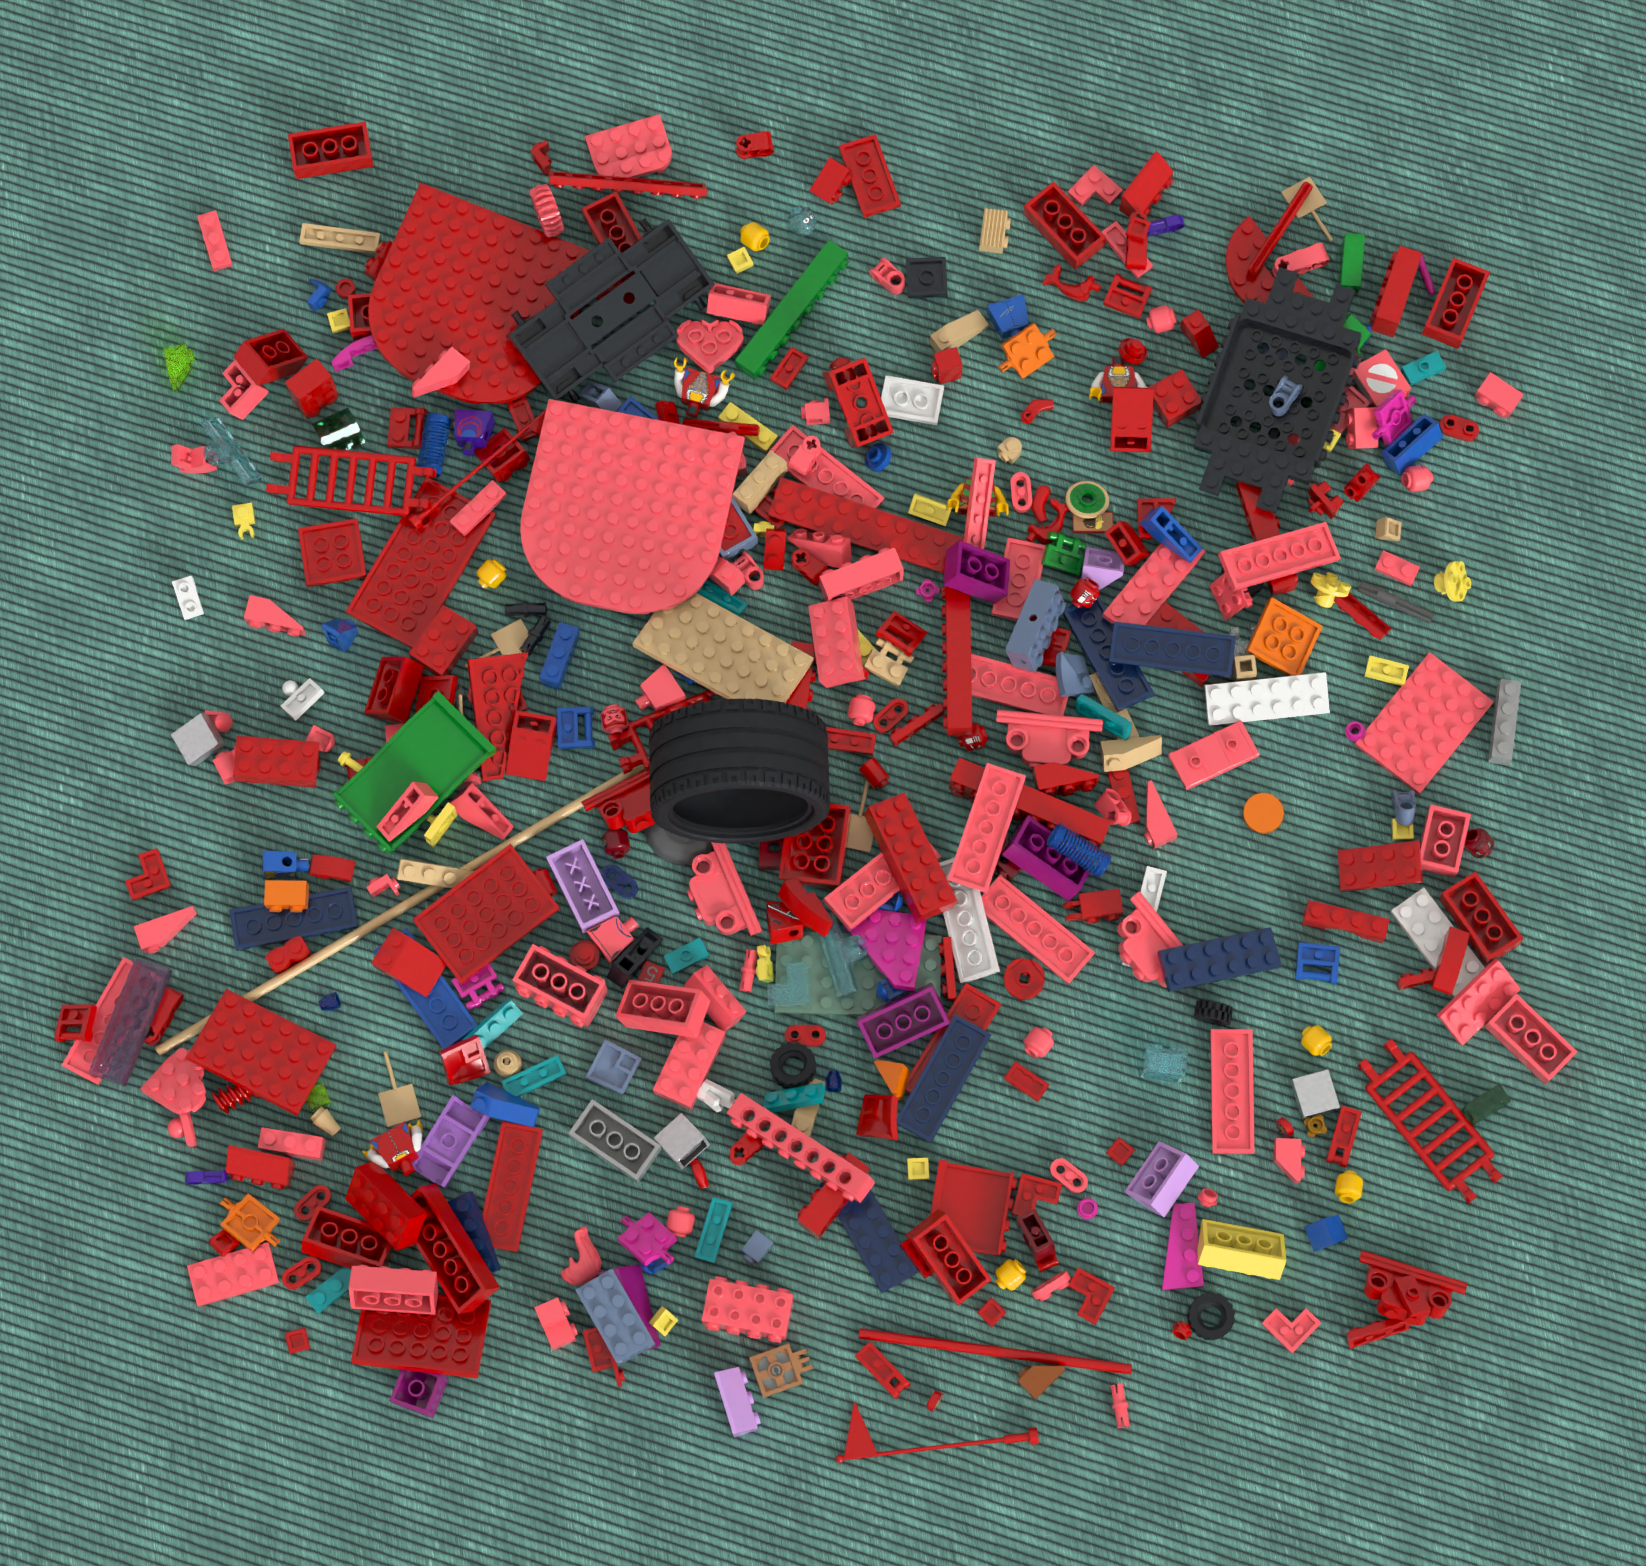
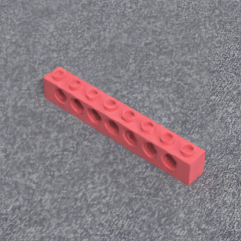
M740 1093L727 1111L731 1118L730 1122L739 1129L741 1126L747 1129L746 1133L754 1139L758 1136L768 1148L772 1149L775 1147L778 1149L777 1153L787 1160L789 1157L795 1160L793 1163L802 1170L807 1168L810 1170L809 1174L819 1181L821 1178L827 1181L826 1185L832 1190H841L843 1192L842 1195L851 1202L855 1199L861 1203L875 1184L868 1174L742 1093ZM755 1115L753 1120L748 1121L751 1116ZM770 1126V1129L764 1132V1129ZM783 1136H786L784 1141L779 1142ZM803 1146L799 1152H795L798 1147ZM819 1156L816 1162L811 1163L813 1158ZM831 1167H835L833 1172L828 1173ZM851 1177V1180L844 1184L845 1179Z

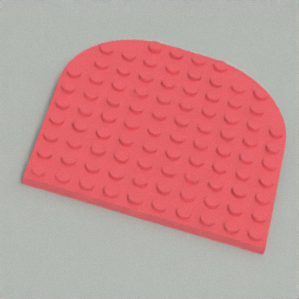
M549 399L521 516V541L525 556L533 572L548 588L567 600L622 613L649 614L650 612L660 610L665 611L685 602L702 588V585L712 574L718 561L745 437Z

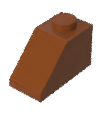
M1032 1366L1030 1369L1025 1367L1017 1375L1020 1378L1017 1383L1035 1401L1065 1371V1368L1063 1366Z

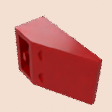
M1113 387L1109 439L1110 451L1150 453L1154 388Z
M516 710L506 775L546 781L557 729L556 717Z
M1052 762L1034 766L1032 780L1034 789L1052 797L1060 794L1065 797L1073 795L1075 791H1093L1094 787H1097L1099 775Z

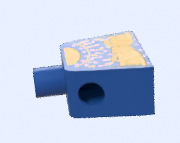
M263 851V879L296 878V871H309V859H296V852Z

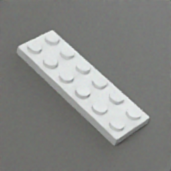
M1326 672L1204 685L1209 726L1236 723L1239 720L1248 722L1330 713Z
M955 857L939 863L947 880ZM948 881L957 899V903L953 909L943 912L948 935L952 940V951L960 983L965 984L1000 972L980 891Z
M1422 888L1392 909L1390 913L1435 971L1438 956L1442 951L1445 934L1450 926H1454L1426 889ZM1468 945L1452 993L1454 997L1485 968Z

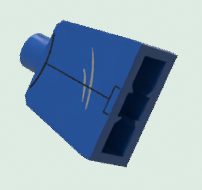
M1023 294L987 306V314L1002 339L1010 336L1013 337L1029 326Z

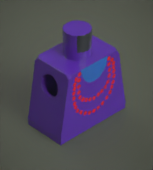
M455 409V439L457 445L463 447L462 453L464 455L472 456L475 448L484 449L487 446L496 423L492 411Z

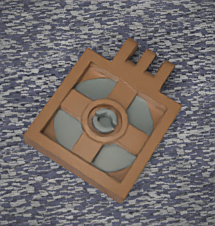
M788 1343L749 1357L763 1398L803 1384L800 1374L814 1369L812 1365L803 1366L804 1363L811 1361L810 1357L803 1359L800 1357L808 1353L807 1349L792 1353Z

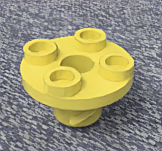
M1462 561L1450 562L1446 567L1445 573L1440 571L1434 578L1435 589L1441 592L1442 595L1447 594L1453 602L1463 601L1467 589L1471 588V580L1467 577L1465 565Z
M1329 572L1326 575L1313 573L1310 580L1311 584L1318 589L1316 596H1314L1315 602L1326 608L1332 607L1336 597H1347L1351 585L1337 580L1338 576Z

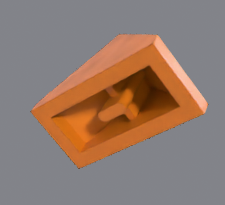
M882 1060L874 1061L891 1093L899 1097V1101L903 1099L911 1071L901 1063Z

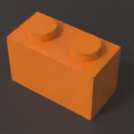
M265 880L264 905L269 911L281 912L282 909H290L291 912H302V909H308L309 884L307 881Z

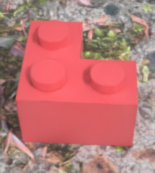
M236 360L222 373L232 387L219 401L230 414L243 420L269 393V390L264 384L257 386Z
M557 1297L534 1307L553 1351L577 1341L575 1335L578 1332L574 1322L570 1324L567 1316L570 1315V1312L564 1301L560 1302Z

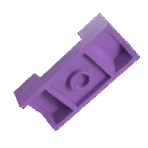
M452 1095L421 1145V1149L417 1152L419 1158L412 1162L415 1172L447 1189L460 1163L490 1119L489 1116L470 1108L469 1105Z

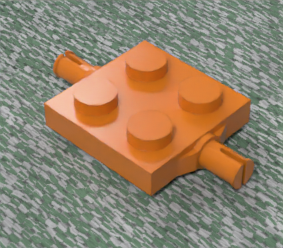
M1032 323L1001 344L1007 360L998 366L1000 372L1003 373L1012 367L1016 370L1018 376L1023 379L1054 358L1048 345V341L1057 336L1054 329L1043 335L1036 324Z
M249 1193L242 1201L233 1204L227 1198H224V1201L222 1200L220 1205L229 1210V1213L220 1224L221 1227L253 1252L265 1240L274 1247L279 1244L280 1239L271 1233L280 1222V1218Z

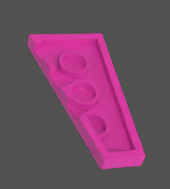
M1174 1204L1161 1291L1204 1287L1202 1265H1198L1197 1258L1199 1238L1195 1204Z

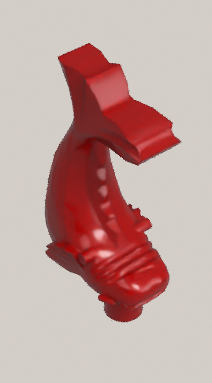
M1060 263L1055 265L1053 273L1047 274L1043 281L1044 286L1053 284L1064 295L1076 301H1087L1091 290L1099 292L1101 284L1095 283V278L1092 275H1089L1085 282L1081 281L1079 285L1060 282Z
M1054 498L1050 499L1049 505L1058 513V517L1049 526L1037 527L1034 524H1030L1027 529L1030 534L1026 537V540L1033 543L1037 539L1042 545L1052 543L1053 540L1047 538L1050 531L1055 533L1061 531L1065 514L1071 512L1067 504H1061Z

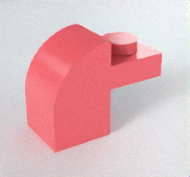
M179 444L172 445L171 465L179 467V471L184 473H208L217 470V451L205 446L190 449Z

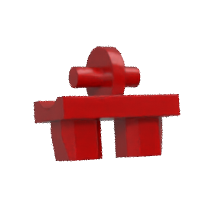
M1366 463L1344 487V493L1350 499L1359 502L1381 477Z
M1326 481L1317 485L1314 483L1310 486L1308 494L1311 498L1307 502L1311 507L1308 512L1312 514L1316 511L1320 516L1326 513L1332 519L1342 506L1343 500L1338 495H1335L1330 500L1326 497V494L1331 490Z

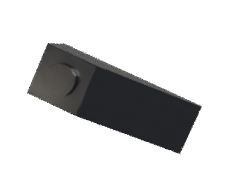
M646 927L612 964L607 978L621 989H624L629 980L636 976L645 962L661 944L663 938Z

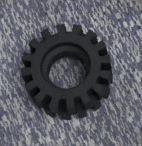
M1211 1000L1196 1001L1194 1019L1212 1025H1230L1233 1007Z

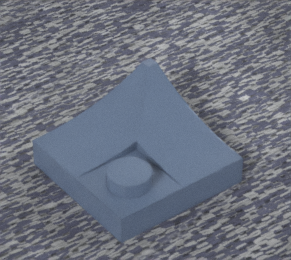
M1064 652L1058 653L1056 656V677L1060 697L1080 696L1081 694L1090 696L1095 693L1084 656L1070 655Z
M605 1039L585 1079L623 1096L642 1058Z

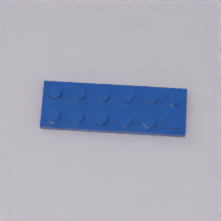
M405 928L401 931L403 934L407 935L408 937L416 941V939L408 930V928ZM381 946L373 951L375 955L377 954ZM442 975L427 998L393 979L443 1049L456 1044L477 1026V1023Z

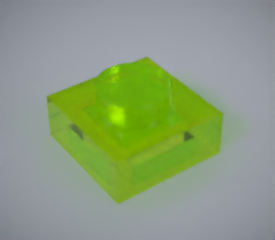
M324 1083L314 1086L307 1098L312 1111L331 1103Z

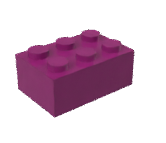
M959 540L946 550L943 585L995 604L1008 595L1010 559Z

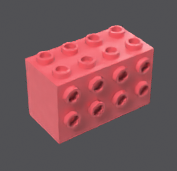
M532 944L512 979L515 989L518 991L517 993L526 999L529 996L532 997L537 1005L545 1009L547 1006L554 1010L553 1013L561 1018L569 1017L572 1020L571 1022L580 1028L583 1025L588 1028L608 993L605 980L597 975L592 976L586 973L587 971L578 965L573 966L569 964L567 959L559 955L557 957L554 956L543 946L538 947Z
M715 1276V1279L709 1280L702 1324L707 1330L711 1331L723 1329L728 1334L739 1335V1333H744L750 1338L760 1339V1337L768 1338V1341L781 1343V1341H786L794 1301L793 1294H790V1290L777 1288V1291L769 1290V1286L757 1284L756 1287H751L745 1281L736 1280L735 1283H730L727 1281V1278Z

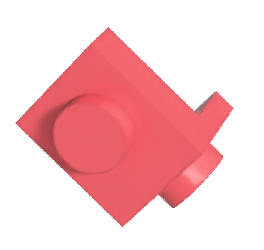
M388 874L381 878L376 877L369 882V886L366 887L372 898L389 887L396 897L400 895L397 890L400 888L398 882L394 877L390 879Z

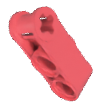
M1316 243L1308 248L1299 249L1277 258L1272 274L1275 278L1281 266V268L1297 272L1298 275L1327 265L1330 263V258L1323 243Z

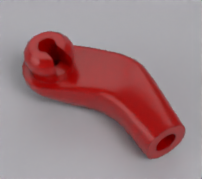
M1053 399L1033 400L1021 413V421L1029 424L1039 412L1054 409Z
M1047 485L1038 487L1031 505V509L1039 524L1048 520L1045 512V503L1051 491Z
M696 1157L689 1164L699 1188H706L709 1186L707 1175L702 1163Z

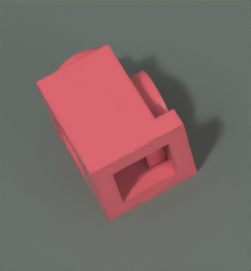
M824 398V402L810 401L805 404V407H801V417L806 419V425L830 423L828 398Z

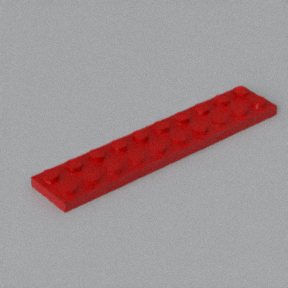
M780 477L768 513L769 517L814 532L850 538L851 544L875 552H879L884 548L892 549L895 547L900 560L942 574L945 571L946 550L959 540L964 541V537Z

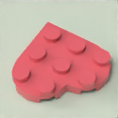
M687 320L677 329L679 336L676 338V344L679 349L708 374L738 352L744 344L742 328L732 320H729V322H719V320H716L712 323L701 320V322Z
M179 1048L167 1058L140 1088L142 1093L179 1115L189 1111L196 1112L206 1101V1088L201 1081L204 1076V1068L186 1060L190 1050L185 1048Z

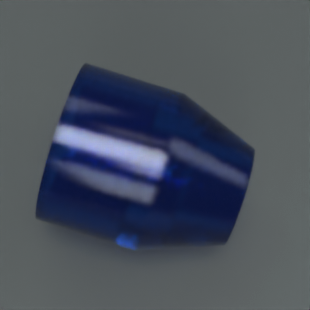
M336 992L325 995L319 1000V1006L322 1011H332L341 1008L340 998Z
M829 1071L825 1079L826 1091L840 1092L842 1090V1078L839 1071Z

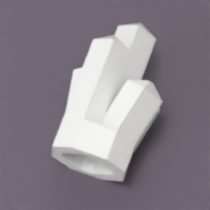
M708 1079L703 1082L697 1094L699 1100L705 1102L716 1112L722 1111L723 1106L730 1108L735 1102L732 1091Z

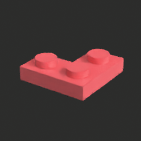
M1093 165L1072 186L1067 195L1081 207L1094 194L1110 206L1123 193V189Z
M1276 1308L1261 1324L1292 1354L1321 1322L1306 1308L1291 1323Z

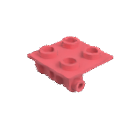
M1226 573L1209 585L1225 621L1242 608H1249L1253 605V599L1249 592L1245 593L1248 591V588L1232 591Z

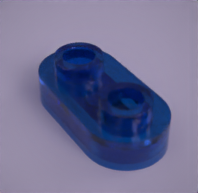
M608 865L602 870V878L605 884L624 899H631L636 896L638 892L637 882L616 865ZM611 873H614L616 875V878L609 879L608 876ZM626 886H630L632 890L630 892H625L624 888Z

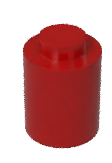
M875 758L868 760L860 767V773L873 789L879 788L881 790L889 784L888 779L890 776Z

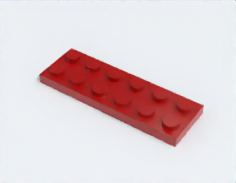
M966 983L947 1015L950 1022L954 1015H957L986 1031L1001 1007V1003ZM949 1024L937 1029L911 1071L905 1089L909 1094H911Z
M502 1121L482 1214L493 1248L516 1253L519 1251L543 1129Z

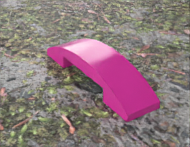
M372 335L359 339L344 348L332 361L335 372L353 366L351 358L376 349L377 347Z

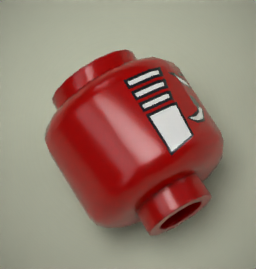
M1088 577L1086 579H1079L1070 591V596L1073 599L1071 602L1078 608H1082V606L1086 608L1091 607L1100 595L1099 585Z
M979 723L972 724V736H957L960 747H965L968 752L984 748L988 741L984 725L980 726Z

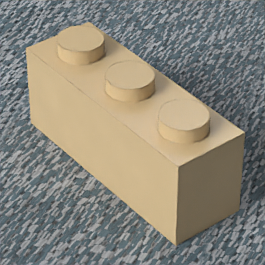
M771 450L732 494L738 506L750 515L779 482L780 477H783L788 472L787 462Z

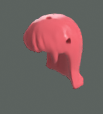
M586 1226L581 1227L574 1234L580 1256L579 1261L575 1263L573 1258L570 1257L569 1267L561 1271L562 1279L571 1285L586 1284L595 1279L601 1271V1258L588 1236V1228Z

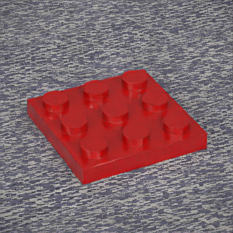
M358 518L298 528L307 587L366 578L367 574Z

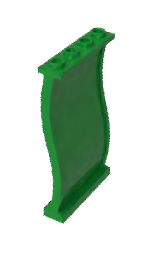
M439 691L390 738L355 776L337 792L332 794L335 797L333 802L341 810L345 808L349 811L348 817L355 824L360 822L365 827L362 831L370 839L374 836L379 841L376 845L384 853L389 851L393 854L482 763L497 752L496 748ZM412 782L427 783L438 795V799L424 815L393 840L388 841L376 826Z

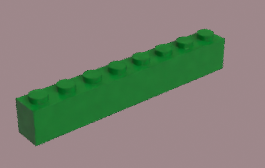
M828 240L735 360L736 368L754 380L765 373L766 365L770 360L774 361L779 354V348L789 342L790 334L793 330L797 331L800 328L803 317L810 315L814 309V303L817 300L820 301L825 295L827 286H832L837 279L838 272L840 270L843 271L849 263L847 251L831 240Z

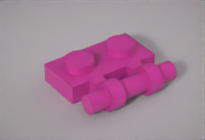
M490 964L464 984H461L456 977L452 979L462 999L468 995L471 996L472 1000L465 1003L469 1010L482 1006L483 1002L492 997L493 999L499 996L498 993L505 990L502 983L493 986L491 983L498 977ZM486 985L488 990L477 996L475 991Z

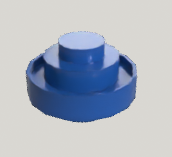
M882 442L872 445L865 456L867 468L874 472H880L888 466L892 456L890 447Z

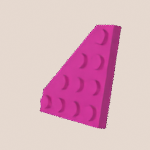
M877 909L851 931L843 924L844 929L847 932L849 931L864 953L868 954L872 959V963L887 977L894 989L915 992L927 919L916 923L912 914Z

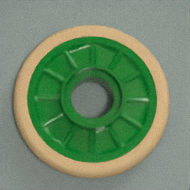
M1077 482L1066 493L1067 507L1073 514L1081 518H1096L1102 515L1109 506L1108 493L1101 485L1095 482ZM1088 496L1092 498L1093 501L1091 503H1086L1082 500V498Z

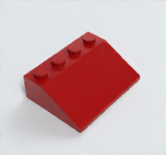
M830 804L828 816L819 825L805 832L784 838L778 879L787 881L798 878L802 885L821 889L835 890L843 881L852 813L851 807L848 805Z

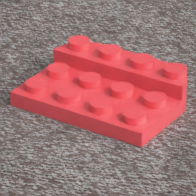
M660 114L585 136L597 175L639 178L658 172L659 175L665 172L672 159L671 146Z

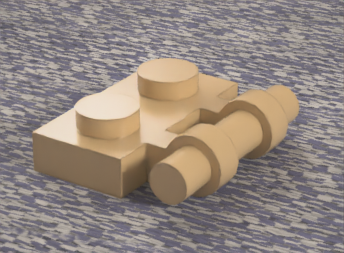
M878 638L875 644L880 646L881 650L878 652L872 649L863 668L898 687L908 670L907 667L901 665L903 660L911 663L914 656L908 657L904 654V651L892 643ZM888 651L897 656L895 661L886 656Z

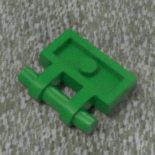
M1050 531L1047 538L1053 540L1054 545L1047 544L1045 546L1041 564L1079 576L1084 556L1079 555L1078 550L1084 551L1086 543L1080 542V539L1075 537H1066L1064 533ZM1062 545H1068L1070 550L1062 549Z

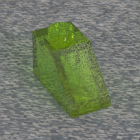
M186 343L163 349L170 384L174 392L180 389L193 369L192 361H195L193 350H189Z

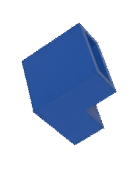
M1339 1214L1323 1218L1304 1227L1314 1252L1348 1239Z

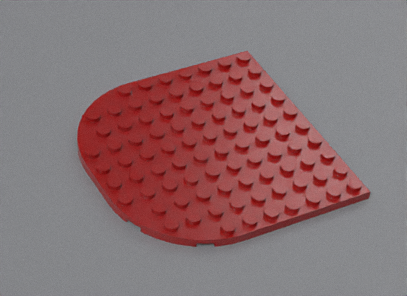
M420 182L371 291L368 316L373 341L385 361H388L399 374L413 382L418 378L422 379L426 369L431 364L435 365L439 361L438 357L444 350L448 351L453 347L470 361V369L457 383L435 391L472 404L494 403L495 405L517 400L534 391L541 384V381L521 353L515 350L506 337L518 325L511 314L518 310L524 320L529 319L555 302V298L547 289L545 283L590 250L558 237L552 236L548 238L543 231ZM581 308L569 317L571 319L575 318L580 313Z

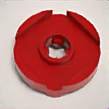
M1024 958L1012 961L1007 966L1003 977L1007 992L1018 1000H1028L1036 997L1042 991L1045 983L1042 967L1036 961ZM1020 975H1028L1030 977L1028 979L1029 983H1020Z

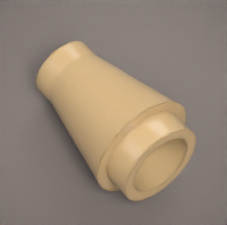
M322 1106L310 1118L313 1121L312 1124L329 1133L332 1137L341 1129L328 1109L325 1110Z

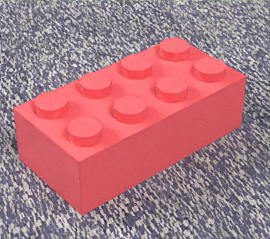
M895 547L892 549L884 548L873 556H863L859 559L860 561L855 563L847 562L837 570L829 569L824 571L819 576V586L825 602L842 597H847L851 601L903 581L904 568Z
M842 597L808 606L819 682L826 688L865 679L854 604L847 597Z
M629 980L616 1017L627 1028L697 1038L710 1000L698 989Z
M1518 994L1484 1026L1544 1084L1548 1083L1578 1052Z
M703 1022L697 1038L678 1035L653 1088V1093L692 1111L697 1100L698 1091L707 1079L726 1038V1032Z
M367 1265L352 1266L349 1282L351 1309L435 1315L438 1298L437 1272L427 1269L422 1271L409 1268L391 1269L386 1266L379 1268Z

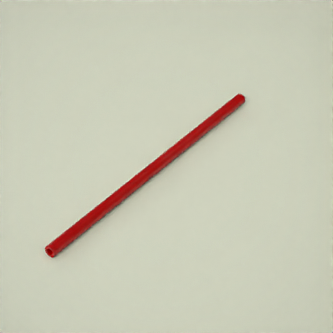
M860 1328L858 1339L1131 1375L1132 1364L863 1328Z

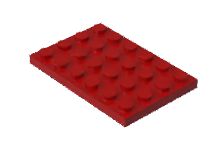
M509 844L412 920L458 981L464 984L560 910V907L514 847Z
M226 989L186 1056V1060L298 1116L337 1045Z
M438 1294L435 1315L361 1309L351 1364L478 1379L491 1300H485L473 1312L462 1314L457 1313L447 1295Z

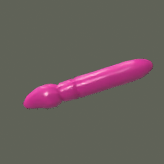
M1421 256L1418 265L1427 291L1430 295H1434L1435 288L1425 264V259Z

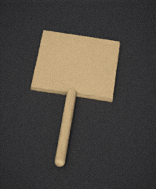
M1308 177L1283 190L1281 193L1287 203L1290 204L1303 182L1312 184L1313 188L1296 216L1299 219L1312 213L1329 241H1333V238L1314 211L1326 205L1327 202L1312 179Z
M519 619L492 633L491 636L498 648L479 658L489 657L499 651L502 655L524 653L519 650L528 637V630L523 621Z
M867 780L865 781L859 814H851L847 848L870 852L874 835L865 817L862 816L869 787Z
M384 1051L383 1054L393 1089L378 1093L387 1127L421 1118L413 1084L397 1088L388 1053Z

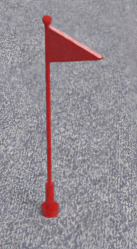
M546 410L437 501L433 500L432 510L423 509L417 515L414 513L410 514L407 517L409 523L418 530L423 525L421 521L438 508L439 503L528 429H531L540 436Z
M854 1402L845 1455H837L836 1462L842 1463L844 1460L997 1442L1007 1444L1030 1441V1445L1039 1444L1037 1427L1028 1428L1029 1432L1004 1435L1003 1438L877 1452L856 1402Z

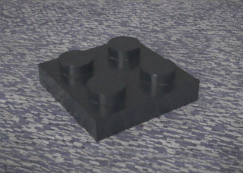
M946 257L906 258L908 298L948 297Z

